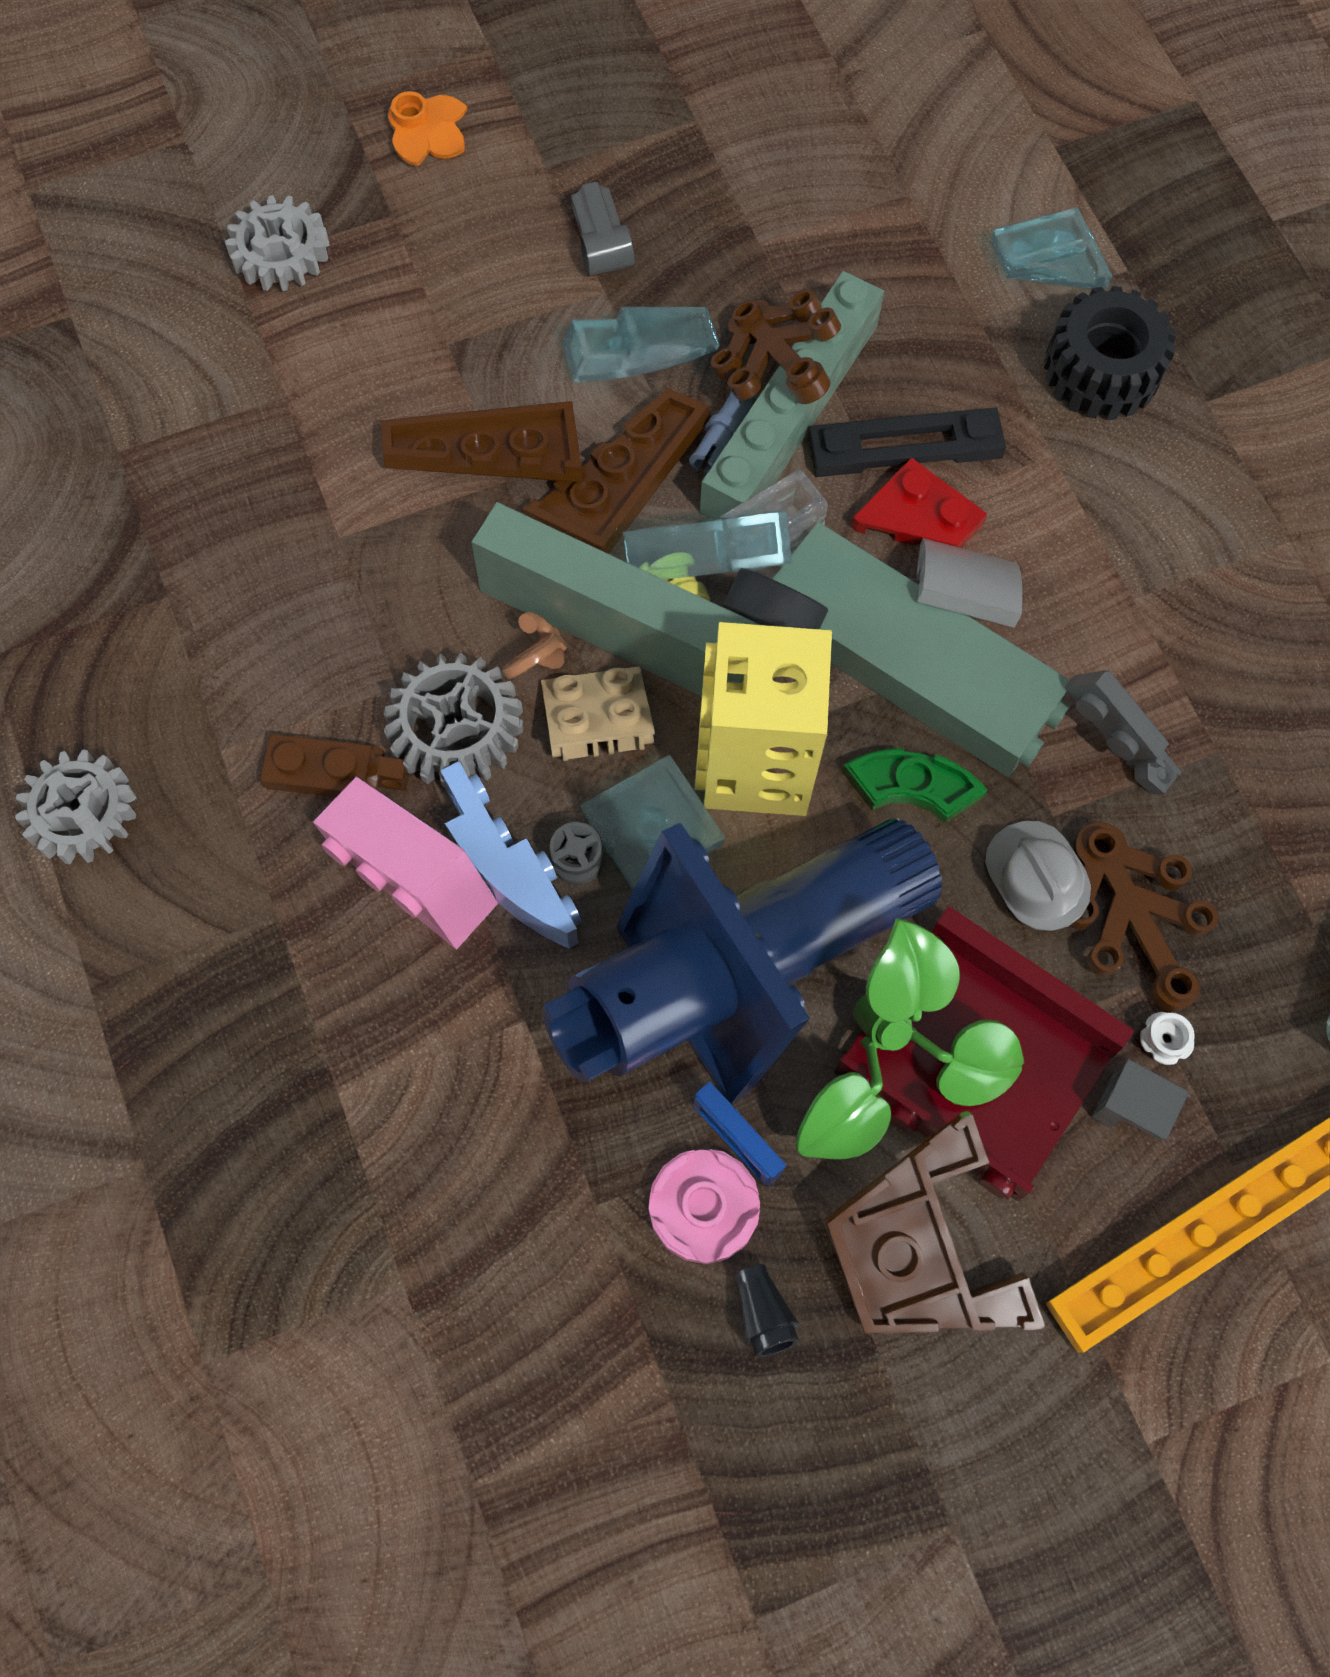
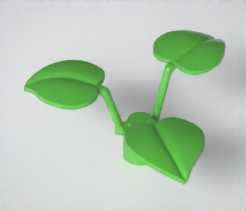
M897 918L895 920L888 942L873 964L868 976L866 994L858 1000L853 1012L856 1024L866 1034L860 1044L866 1050L871 1076L870 1084L861 1074L849 1072L830 1081L819 1092L809 1107L798 1131L795 1149L802 1156L825 1159H849L868 1152L882 1139L891 1119V1110L889 1104L877 1095L883 1087L877 1048L892 1051L899 1050L912 1040L935 1058L945 1062L946 1064L936 1079L937 1089L946 1099L962 1106L981 1105L996 1099L1005 1093L1020 1075L1022 1065L1024 1064L1020 1042L1014 1032L999 1021L986 1019L967 1025L954 1038L951 1053L942 1050L912 1026V1021L918 1022L921 1019L922 1011L932 1012L947 1006L953 999L960 980L959 966L954 955L938 937L927 929L904 919Z

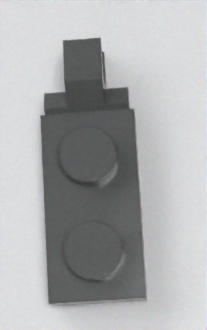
M1109 670L1074 675L1064 688L1075 700L1079 713L1094 723L1107 739L1109 749L1117 756L1123 758L1126 761V765L1135 769V780L1150 794H1165L1177 776H1180L1182 773L1165 752L1169 745L1168 741Z

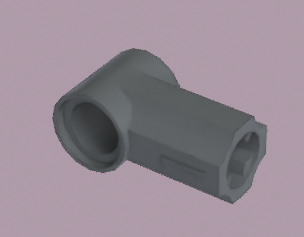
M598 182L582 185L577 193L571 195L572 209L580 231V246L587 275L591 277L633 268L635 260L630 233L626 225L621 226L609 188L600 186Z

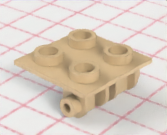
M640 666L613 668L608 671L581 675H563L558 678L541 680L552 758L563 756V761H569L568 759L588 757L587 744L589 743L592 744L594 757L599 756L598 742H607L609 755L614 754L613 740H617L619 752L637 749L645 750V744L654 743L653 734H655Z

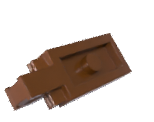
M270 734L260 782L263 788L337 797L356 776L377 791L378 788L406 791L409 773L403 765L404 760L384 757V750L372 747V745Z

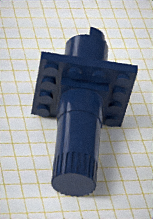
M898 818L889 819L768 881H760L734 894L728 886L721 884L709 866V858L705 848L697 839L690 837L681 822L661 831L616 926L629 948L571 976L567 982V993L543 1006L545 1026L558 1056L574 1077L581 1082H588L607 1071L618 1077L623 1076L678 1045L689 1041L718 1089L732 1105L743 1099L751 1092L810 1019L805 1011L803 997L793 983L810 975L813 969L893 927L897 918L906 920L938 902L937 900L941 896L939 892L942 891V875L939 873L940 867L935 860L934 852L929 848V843L925 842L922 838L923 835L917 832L911 824L908 825L904 820L899 821Z

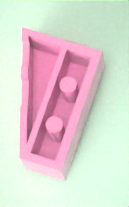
M357 776L313 821L326 839L321 844V847L330 857L344 867L350 862L357 868L355 870L357 874L369 886L378 892L383 889L406 913L414 918L417 917L456 950L498 905L494 895L462 848Z

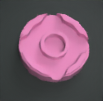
M701 1149L680 1153L662 1167L651 1187L648 1210L653 1231L667 1250L685 1261L710 1264L729 1259L746 1246L758 1225L760 1200L756 1181L742 1162L724 1151Z

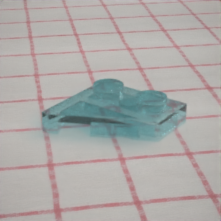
M1078 207L993 230L990 243L1007 278L1091 289L1101 286L1103 289L1109 287L1113 276Z

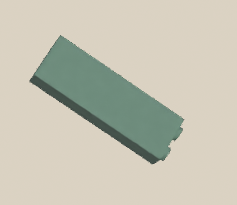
M496 502L471 542L481 592L520 611L537 613L544 617L552 626L636 666H640V668L701 697L706 642L717 643L719 622L760 625ZM727 673V682L743 683L744 674Z
M820 522L816 523L773 577V580L816 600L828 608V613L820 629L832 630L830 662L832 665L1007 778L1011 776L1019 763L1027 768L1030 766L1045 743L1038 738L1046 725L1055 730L1072 705L1064 700L1068 693L1064 687L1070 679L968 615L918 603L919 585Z

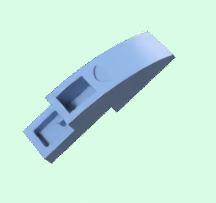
M459 761L440 770L446 784V791L460 815L445 823L450 841L466 852L497 902L520 922L545 938L568 949L577 945L578 937L575 926L582 923L580 915L568 895L559 898L551 881L557 879V876L545 852L542 850L535 854L527 839L514 844L501 817L499 816L493 820L490 818L484 807V804L490 802V799L477 774L468 777Z

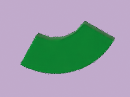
M904 748L884 749L864 754L845 763L842 772L871 810L890 803H911L929 810L943 823H946L984 798L988 791L974 775L959 764L937 754L933 757L916 752L904 751Z

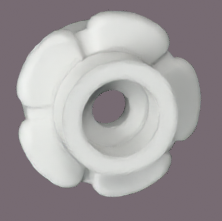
M1158 1012L1146 1020V1028L1140 1033V1042L1146 1052L1153 1054V1059L1156 1062L1164 1065H1173L1177 1063L1178 1059H1186L1194 1049V1030L1185 1017L1176 1013ZM1163 1034L1171 1036V1043L1163 1041Z

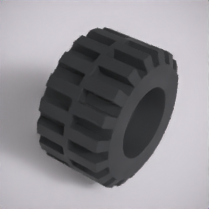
M1101 286L1092 288L1090 295L1082 292L1075 296L1072 304L1067 303L1058 318L1044 359V369L1048 370L1045 377L1048 386H1056L1054 395L1059 401L1068 400L1070 402L1068 408L1076 413L1079 409L1087 411L1086 417L1096 419L1098 414H1103L1106 420L1117 419L1120 412L1125 417L1131 416L1136 413L1138 407L1143 409L1150 403L1164 378L1176 350V345L1173 344L1176 339L1175 328L1168 327L1171 319L1166 312L1157 311L1159 304L1152 298L1146 301L1141 298V292L1133 289L1131 293L1123 292L1122 287L1112 286L1110 291H1105ZM1095 348L1110 349L1121 355L1124 359L1107 357L1099 353Z

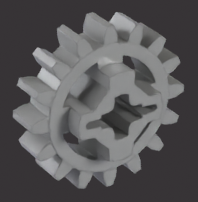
M271 195L268 196L267 205L260 206L259 203L253 200L250 202L252 212L247 214L238 210L235 213L239 225L229 224L227 226L230 239L225 240V244L235 272L237 274L243 273L246 283L251 285L260 279L263 290L268 291L273 283H279L282 291H287L288 281L295 280L299 285L303 286L306 284L304 279L305 273L308 272L318 276L320 270L317 261L326 262L328 260L326 247L330 246L321 215L319 213L312 214L309 203L305 201L298 207H295L293 197L287 196L283 204H277L274 196ZM306 234L307 240L304 244L303 236ZM251 243L252 250L249 252V246Z
M82 750L77 761H73L66 751L60 752L58 765L52 767L50 763L43 760L40 762L43 774L39 778L31 775H26L24 778L32 789L30 793L16 795V800L27 810L19 812L15 815V818L26 829L22 834L32 846L38 845L37 849L46 858L50 859L57 853V856L65 864H71L75 854L79 853L87 863H90L94 859V849L101 847L110 854L113 852V847L109 840L114 835L125 839L129 835L121 823L123 820L136 819V813L127 804L137 799L136 794L129 785H126L129 779L121 768L114 769L115 766L105 755H102L95 761L88 750ZM81 804L77 809H72L75 805Z

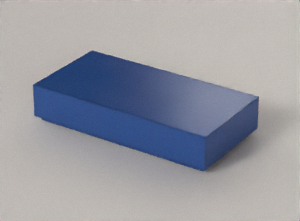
M710 1081L695 1093L693 1108L754 1176L764 1186L767 1185L769 1187L783 1174L786 1167L783 1160Z

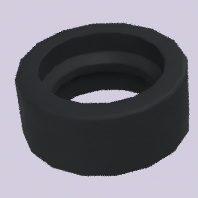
M740 568L724 602V606L757 624L766 626L820 629L828 613V608L816 600L746 568Z

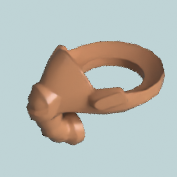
M524 612L518 620L520 628L530 634L537 631L540 635V640L514 657L503 667L502 675L506 681L527 672L536 664L550 669L561 668L565 661L564 651L567 649V645L561 637L559 630L537 613Z

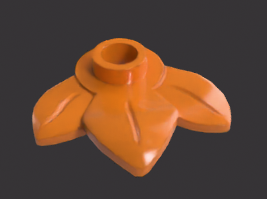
M412 91L398 94L392 100L388 111L390 126L395 131L392 143L396 153L402 160L414 166L420 165L428 154L442 159H449L462 154L465 151V141L455 122L465 115L467 106L460 100L448 95H437L425 99L421 94Z

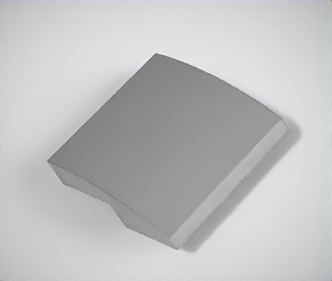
M925 538L922 539L916 580L920 581L918 603L1015 628L1022 615L1023 593L1021 571L1016 562Z

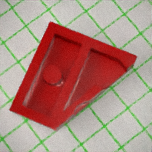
M911 458L853 517L851 528L863 534L866 533L867 528L895 534L894 541L909 545L921 544L922 539L925 538L961 548L984 524L987 513L915 459Z

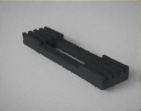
M997 407L810 426L808 435L810 450H812L811 455L812 459H814L815 477L863 473V469L905 465L911 458L919 463L956 460V463L1002 459L1006 450ZM944 431H949L950 436H952L951 441L866 450H862L861 440Z

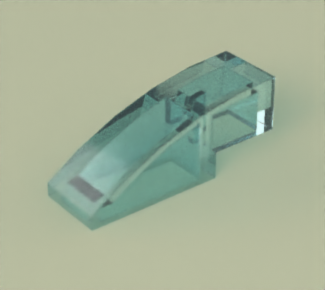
M621 307L616 319H572L562 343L573 383L625 378L662 370L717 351L720 345L707 307Z
M782 510L717 517L623 531L627 563L663 580L739 571L740 568L753 569L792 563L786 511Z

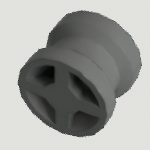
M571 822L562 825L555 831L550 840L549 850L553 869L559 879L568 884L581 885L589 883L596 878L602 869V841L600 835L593 827L582 822ZM570 857L572 859H577L579 864L575 861H571L570 859L567 860V858Z

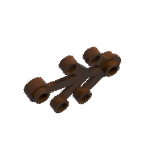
M812 289L799 291L790 299L788 304L770 307L768 302L764 300H746L733 310L728 322V329L733 337L728 347L721 349L712 357L711 366L719 379L728 380V386L738 400H747L758 393L761 388L760 379L770 356L786 372V385L797 403L809 404L825 395L830 387V379L821 363L813 361L810 357L801 358L788 345L815 339L820 342L827 341L833 338L841 329V323L834 310L829 307L822 308L819 299ZM795 319L798 322H805L800 324L773 328L774 324L786 322ZM756 343L746 367H743L742 357L748 345Z
M1095 822L1085 826L1075 839L1074 852L1085 868L1091 884L1090 903L1086 908L1089 917L1087 919L1079 918L1070 927L1078 930L1085 929L1097 918L1099 907L1094 898L1103 877L1113 893L1098 944L1094 946L1087 957L1089 968L1096 975L1107 977L1113 975L1122 966L1124 953L1121 949V944L1129 923L1157 974V977L1151 984L1153 1001L1159 1008L1170 1013L1184 1011L1199 996L1200 986L1198 979L1187 968L1178 966L1151 915L1182 926L1192 936L1201 937L1208 934L1218 922L1216 909L1205 901H1196L1187 905L1136 886L1126 871L1128 869L1156 878L1159 885L1163 888L1177 890L1183 887L1192 875V867L1183 856L1169 855L1162 859L1129 847L1123 833L1108 823ZM1099 839L1106 842L1110 846V852L1102 853L1098 851L1094 845V840ZM1166 866L1176 867L1181 873V879L1169 877L1166 872ZM1192 912L1202 913L1206 917L1207 926L1197 925L1192 919ZM1105 951L1111 954L1114 965H1102L1098 960L1097 953ZM1171 979H1180L1186 985V994L1176 993L1171 987Z

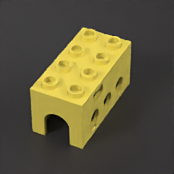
M719 622L717 643L706 642L695 790L705 791L704 809L797 816L807 815L827 737L832 630ZM727 673L744 674L743 683L727 682ZM783 676L796 679L797 681L778 683L774 682L772 678ZM788 747L796 751L775 752L770 750V748ZM773 768H779V769H786V770H789V771H791V772H789V773H771V772H768V771H766V770H767V769H773Z

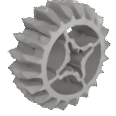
M461 652L456 657L455 663H447L445 656L439 653L436 660L437 666L431 668L420 660L417 665L419 675L413 676L403 672L401 680L404 688H391L390 698L393 705L385 706L384 716L389 724L385 726L384 732L387 740L393 742L391 751L394 758L404 759L403 765L410 775L420 770L421 779L427 785L440 775L442 787L446 788L440 770L458 761L468 777L479 773L481 778L489 781L491 778L489 765L492 764L505 769L507 757L504 752L516 753L519 745L518 739L515 736L522 735L524 730L523 720L518 718L523 713L522 703L517 698H514L516 696L514 684L511 681L503 682L504 677L498 666L487 671L486 661L481 656L471 666L467 664L466 656ZM477 696L485 700L495 711L493 724L484 721L482 714L475 711L474 701ZM463 717V720L460 722L455 719V724H445L449 719L454 723L453 718ZM416 718L424 720L426 726L433 729L431 732L433 741L430 746L423 743L414 734ZM472 745V746L467 747V748H465V749L457 750L458 748H460V747H462V746Z

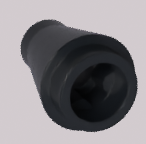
M766 1265L751 1266L735 1274L734 1280L738 1288L745 1345L752 1346L755 1356L758 1358L780 1353L796 1345L799 1342L796 1329L800 1324L769 1276Z

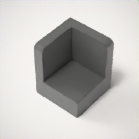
M1128 1059L1114 1070L1091 1118L1109 1128L1123 1120L1158 1140H1164L1169 1136L1188 1097L1189 1091Z

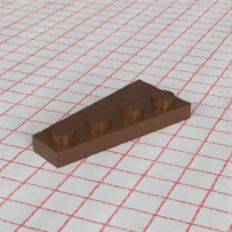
M668 388L624 424L625 432L613 442L608 444L605 442L601 443L590 453L591 460L582 466L583 482H554L555 490L540 502L536 498L523 508L524 515L609 554L710 418L709 406Z
M572 401L381 420L382 452L385 468L583 482Z

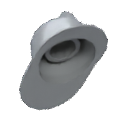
M1021 821L1006 826L993 837L988 845L985 863L989 876L1009 910L1021 923L1036 930L1054 931L1070 926L1083 915L1090 903L1091 884L1081 861L1066 838L1055 827L1040 821Z

